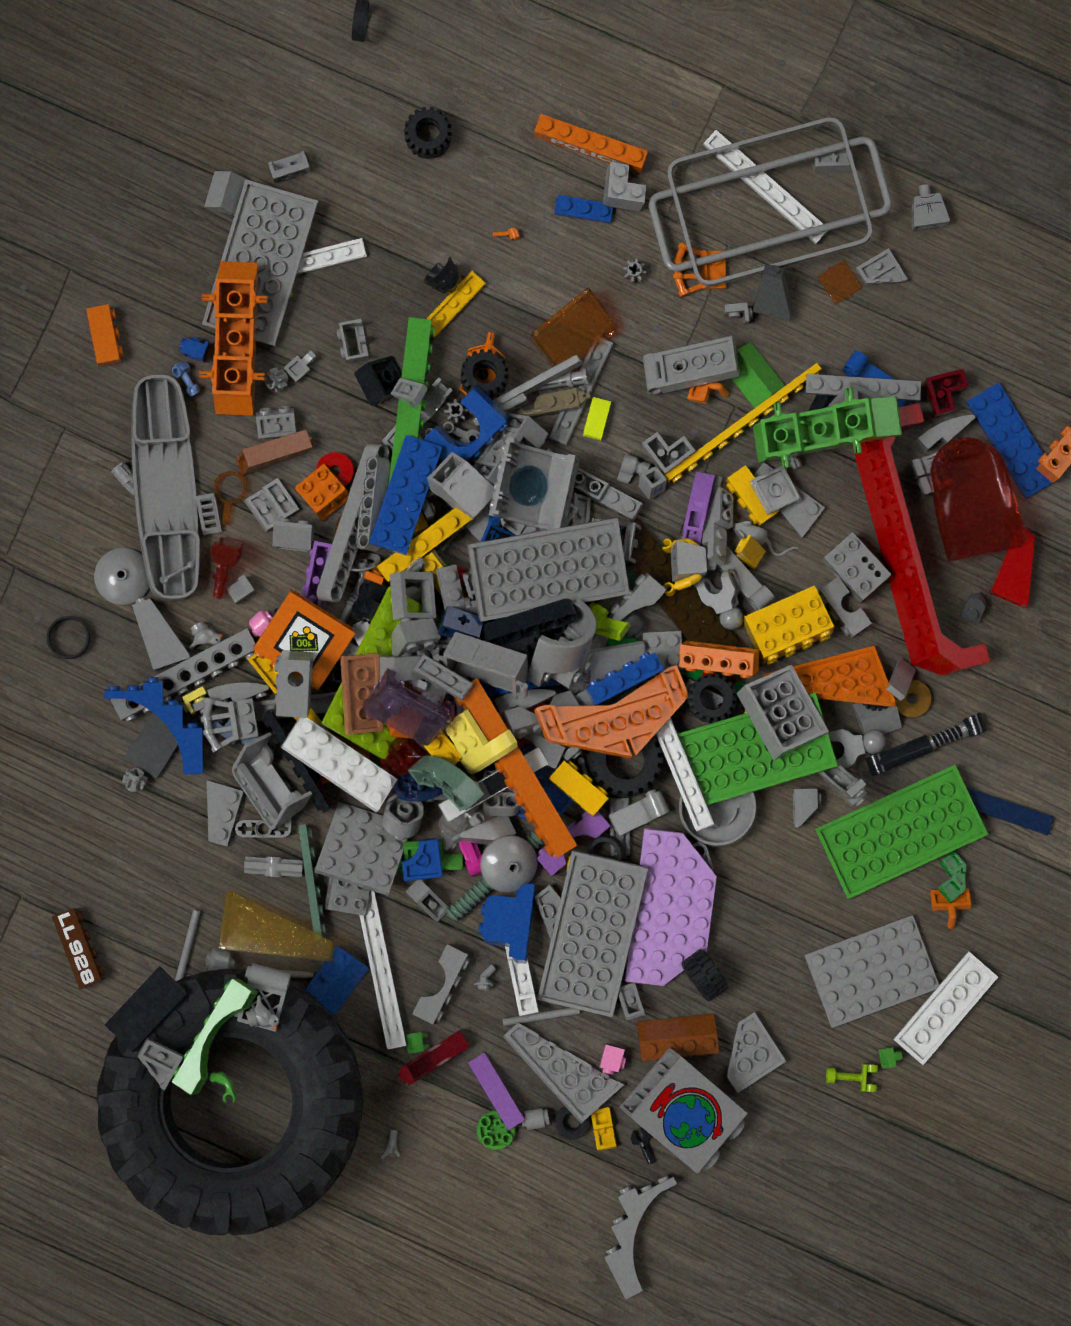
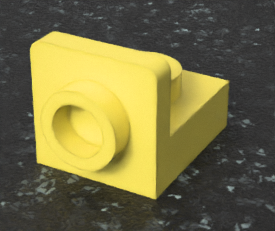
M203 686L182 697L184 700L182 706L186 713L190 712L191 715H195L196 712L191 703L202 701L208 695Z

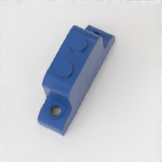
M535 884L521 885L516 892V897L489 896L486 903L482 904L481 915H484L483 923L479 924L478 933L482 934L486 944L509 947V957H512L516 963L526 964L536 890Z

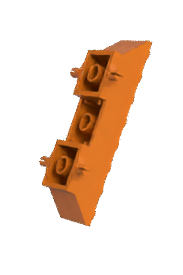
M220 261L214 293H202V297H209L202 298V302H213L215 306V356H213L211 371L200 370L199 374L207 375H199V378L211 379L215 414L254 416L255 380L265 381V377H258L265 376V372L255 373L257 303H268V300H260L268 299L267 295H258L259 263Z

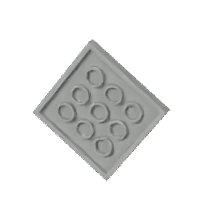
M338 802L315 868V873L389 896L404 852V842H407L408 838L397 840L395 836L389 834L382 826V815Z

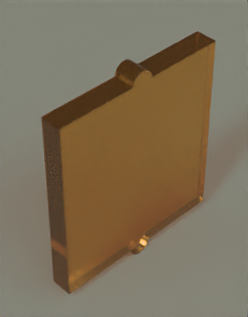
M844 260L833 267L830 266L827 271L817 277L835 305L845 298H850L851 294L862 288Z

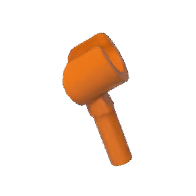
M510 228L508 231L493 232V237L509 235L511 241L520 239L519 231L516 228Z

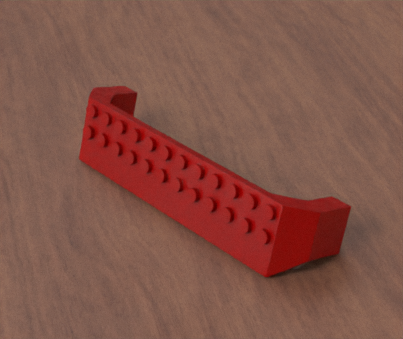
M920 404L898 407L902 432L908 431L924 422ZM896 436L861 443L862 453L854 455L885 568L891 573L888 580L911 664L944 676L989 663L990 659L986 644L962 649L941 634L891 452V446Z

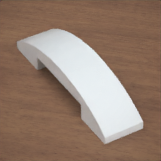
M505 946L519 1016L539 1013L528 960L526 964L516 963L512 957H509V947Z

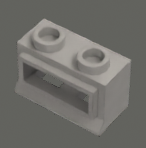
M362 319L339 323L340 329L336 330L338 340L343 342V347H340L342 359L346 358L347 363L369 359ZM355 329L359 355L350 356L345 330Z

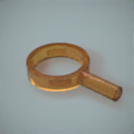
M233 471L220 474L214 482V493L224 503L222 525L226 526L230 525L232 504L240 502L247 491L246 482L243 477ZM233 475L241 480L243 491L237 499L229 501L219 495L217 486L223 477Z

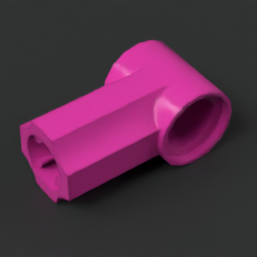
M459 842L470 876L473 877L481 874L480 862L482 854L477 843Z

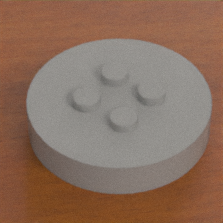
M752 792L707 806L715 825L696 832L682 796L680 797L679 814L683 826L696 841L706 846L727 847L739 842L750 832L756 820L757 803Z

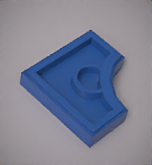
M438 838L419 840V847L416 853L410 859L402 861L404 881L443 877Z

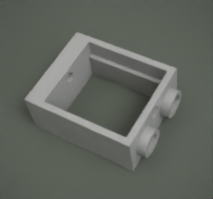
M399 571L390 574L393 621L408 622L436 618L433 572ZM405 583H420L423 613L407 612Z

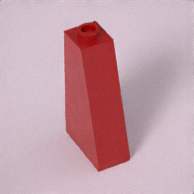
M1021 527L1014 531L989 591V594L1022 608H1025L1029 602L1035 535H1032L1030 530Z

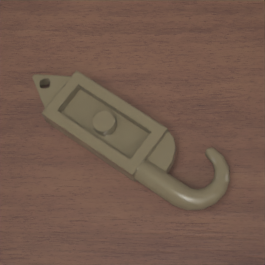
M577 388L543 394L536 398L534 409L523 410L520 407L516 411L519 415L533 417L581 408L580 405L588 400L591 395L581 392Z

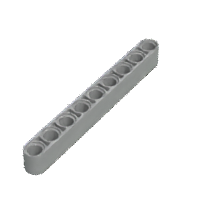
M368 444L364 448L317 588V597L320 601L339 602L342 598L358 550L356 537L365 462L369 456L388 459L389 449L384 444Z

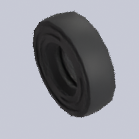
M563 1106L555 1116L556 1130L566 1139L574 1140L582 1137L589 1128V1117L582 1124L580 1123L576 1129H568L564 1121L572 1113L566 1106Z

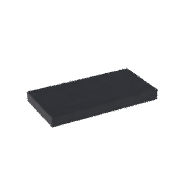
M159 966L108 1020L105 1026L134 1053L189 993Z

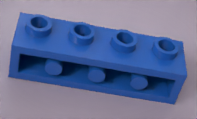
M647 652L639 657L640 660L633 663V661L624 664L622 666L623 669L619 672L613 670L605 675L606 678L602 681L596 679L590 682L586 692L593 705L598 706L661 673L664 668L656 653L650 654V652Z

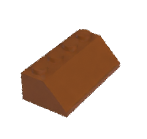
M714 1014L637 1022L641 1061L660 1059L669 1047L681 1057L719 1053Z

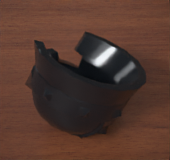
M450 256L444 267L437 263L429 271L424 279V284L443 294L452 293L461 281V268L454 264Z

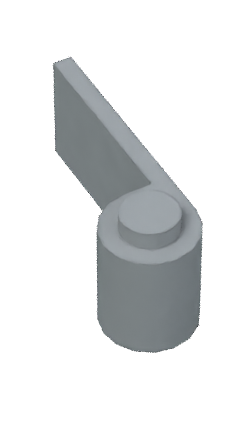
M656 789L645 793L646 797L608 816L618 837L670 812L661 791L657 792Z

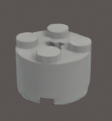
M396 794L391 796L384 810L382 826L389 834L395 836L397 840H404L414 836L420 829L424 814L422 802L404 801L398 798Z

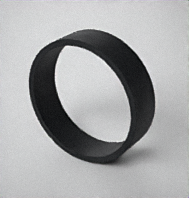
M356 0L352 24L353 41L364 42L369 16V0Z
M65 616L58 618L50 625L47 631V644L50 650L60 658H78L89 647V630L81 620L75 617ZM64 620L78 621L85 628L87 635L83 649L72 656H62L56 653L50 642L53 628Z

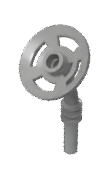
M360 553L355 556V562H353L351 571H356L359 573L354 591L350 593L351 597H348L347 605L339 618L345 623L352 612L353 603L359 596V588L365 581L364 575L366 571L376 567L381 562L380 556L376 554Z

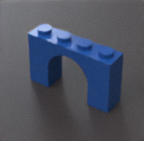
M477 385L461 400V403L479 422L480 434L476 440L469 443L457 442L438 424L423 438L424 441L443 447L439 458L442 462L451 452L466 461L471 456L475 458L482 451L480 447L484 443L488 445L495 438L493 434L497 430L501 432L508 425L506 421L509 416Z

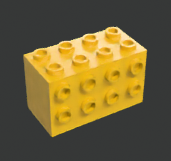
M815 585L744 616L743 623L754 648L760 649L759 659L762 665L767 663L768 666L778 662V658L782 656L787 658L794 655L795 651L800 648L806 650L812 647L813 643L818 640L824 642L830 639V635H832L834 625Z

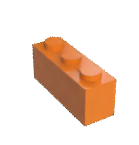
M109 304L86 308L98 366L104 367L122 363L121 357H124L122 346H118L117 339L120 338L118 327L115 328L114 320H117L115 310L111 309Z

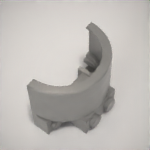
M579 599L575 602L577 619L568 625L564 632L566 637L561 636L559 641L542 635L537 642L527 680L538 687L552 678L570 688L573 683L577 684L584 672L587 673L592 666L591 659L593 654L589 653L595 636L597 623L591 609Z

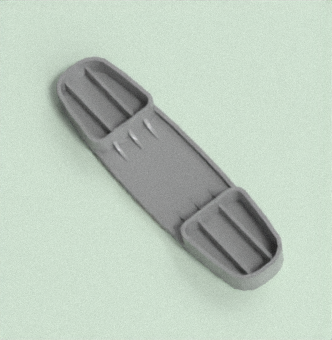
M151 375L144 377L137 383L133 391L131 450L136 518L150 591L160 600L179 601L188 598L195 591L199 575L200 538L198 535L196 485L189 438L190 428L179 383L167 375ZM189 561L194 562V568L186 569L168 579L164 584L159 581L161 576H167L186 566Z

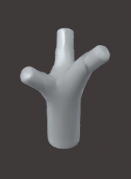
M390 1130L388 1146L381 1156L382 1159H385L389 1153L393 1152L397 1157L401 1155L397 1149L398 1131Z

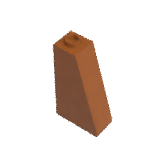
M302 430L242 449L235 460L243 477L309 452L312 448L313 440L306 430Z

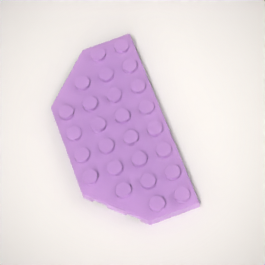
M644 828L639 865L648 867L628 951L625 981L664 986L684 970L681 963L683 960L699 949L707 953L717 876L682 832Z

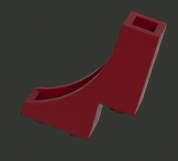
M459 1030L400 1067L398 1076L403 1084L408 1083L410 1086L469 1048L470 1045Z

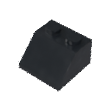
M393 356L367 362L354 372L370 406L384 403L393 398L394 396L391 395V392L398 380L402 378V373Z

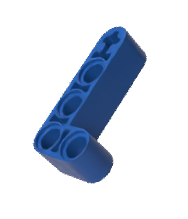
M854 350L842 369L849 377L893 379L870 364L868 357L857 350ZM897 400L898 407L907 406L910 401Z

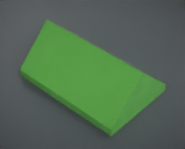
M750 342L736 350L740 376L731 379L750 404L756 408L785 385Z

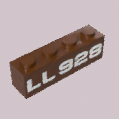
M72 908L52 916L79 989L104 981L102 977L105 975L103 968L97 964L95 959L98 957L94 947L90 946L88 941L91 939L87 928H83L81 923L84 921L81 911Z

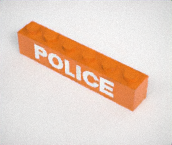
M540 114L534 131L535 138L607 163L627 164L630 171L639 174L642 172L648 154L647 150Z

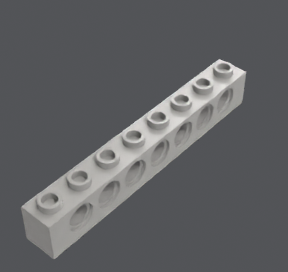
M248 628L154 676L158 677L159 680H163V703H167V700H171V696L175 694L179 696L189 691L188 687L192 685L197 687L205 683V678L209 676L214 678L222 674V670L228 666L230 669L240 664V660L248 659L255 654V650H253L255 641ZM235 645L242 646V652L238 655L232 653ZM218 654L225 655V661L221 664L215 662V657ZM201 663L208 664V669L204 673L198 671V666ZM190 672V680L182 681V673ZM171 680L174 683V687L167 691L164 689V684L166 681ZM143 683L139 684V688H143ZM110 699L121 721L126 720L130 722L137 718L136 714L142 711L144 713L150 711L140 704L137 708H131L130 700Z

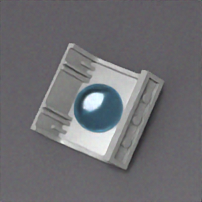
M507 438L502 448V456L498 466L497 479L494 484L489 515L543 530L565 527L580 458L572 454L552 453L521 444L516 439Z

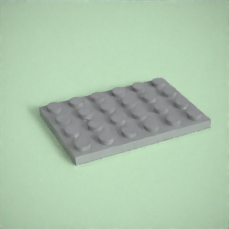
M913 915L804 955L831 1028L931 992L939 986Z

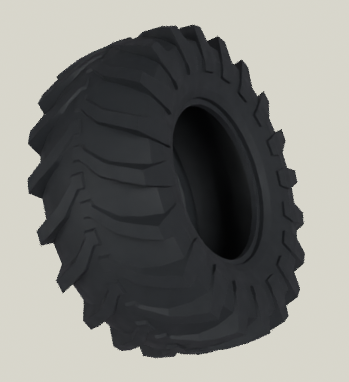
M247 969L205 971L177 980L176 982L189 994L148 1038L182 1054L183 1058L179 1064L181 1066L184 1062L185 1053L195 1043V1036L204 1028L205 1019L215 1009V1002L225 992L224 987L226 983L232 979H240L247 984L248 978L245 977ZM290 983L276 1032L255 1026L250 1027L249 1024L238 1022V1017L232 1016L221 1026L214 1039L240 1038L263 1047L281 1064L291 1086L292 1114L285 1134L268 1154L245 1163L231 1164L214 1161L194 1150L178 1131L172 1115L171 1092L174 1076H172L166 1089H161L159 1083L138 1058V1053L144 1042L133 1053L115 1036L106 1053L104 1066L97 1085L98 1130L101 1141L106 1147L112 1169L118 1178L127 1185L138 1202L146 1208L153 1210L169 1223L182 1228L190 1227L191 1230L207 1235H225L229 1233L231 1235H247L258 1233L270 1227L274 1228L296 1218L327 1193L340 1177L356 1145L360 1131V1121L362 1120L364 1098L360 1081L361 1073L356 1054L348 1042V1037L341 1025L323 1007V1004L304 989ZM255 989L258 991V993L255 996L253 1002L257 1000L258 995H260L262 998V995L258 989ZM271 994L266 998L273 1008L279 1004L281 996ZM263 999L262 1004L269 1010V1007ZM252 1006L244 1011V1019H247L246 1012L253 1009Z

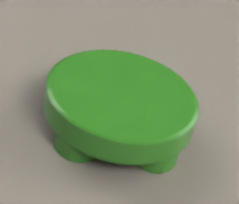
M493 1110L485 1113L478 1121L477 1136L485 1147L499 1150L507 1147L512 1142L515 1136V1127L508 1130L497 1111Z

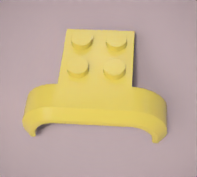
M468 709L443 725L447 735L463 757L460 762L467 773L476 774L517 748V740L510 729L488 742Z

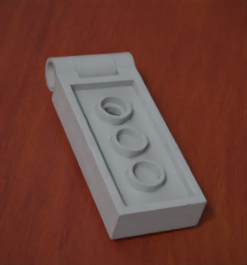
M732 336L643 356L647 393L649 394L667 393L740 376L736 344Z

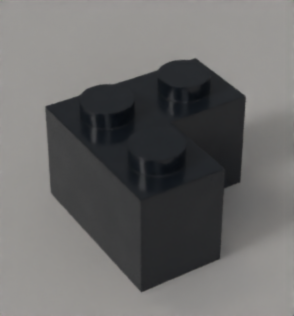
M365 580L359 588L357 600L352 605L351 616L365 622L368 621L370 624L388 588L373 581Z

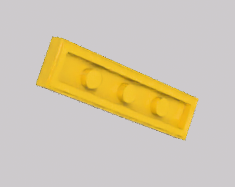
M471 271L458 287L428 316L427 319L432 320V326H435L434 339L486 285L475 272Z

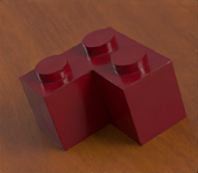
M964 369L932 376L924 381L933 417L938 418L952 414L955 411L951 394L965 391L968 388Z

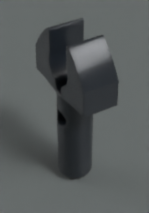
M640 1128L643 1134L641 1142L636 1138L634 1131H632L630 1139L632 1144L640 1146L647 1164L654 1163V1158L647 1145L648 1139L651 1138L650 1134L645 1129Z

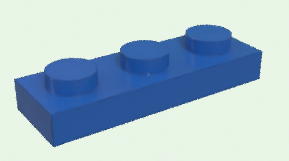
M557 195L554 215L610 224L613 207L605 206L603 202Z

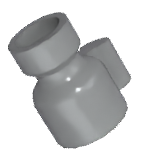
M625 454L617 481L628 484L635 473H638L640 476V474L649 470L650 463H641L637 457Z

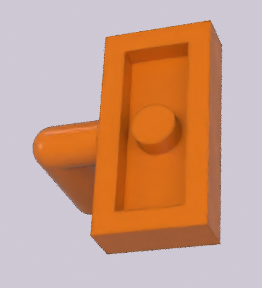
M712 382L690 387L687 399L691 402L707 404L711 389L718 390L723 397H728L729 392L722 383Z
M966 888V891L951 903L945 899L939 890H930L932 911L948 910L947 927L954 929L957 918L956 910L971 909L969 888Z

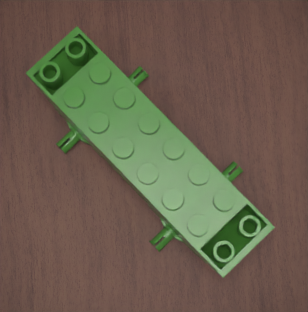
M846 388L847 400L840 404L791 414L782 413L781 402L773 403L775 415L760 420L761 422L753 425L758 463L781 459L782 468H789V457L853 445L854 454L862 453L861 443L902 435L897 397L864 398L858 400L854 399L853 388Z

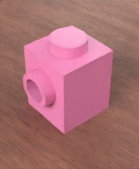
M605 1044L599 1065L600 1068H603L602 1072L614 1075V1071L619 1072V1069L624 1068L626 1058L623 1057L624 1049Z

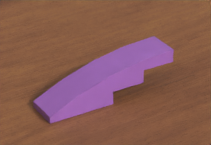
M485 1052L468 1062L507 1129L510 1130L525 1120Z

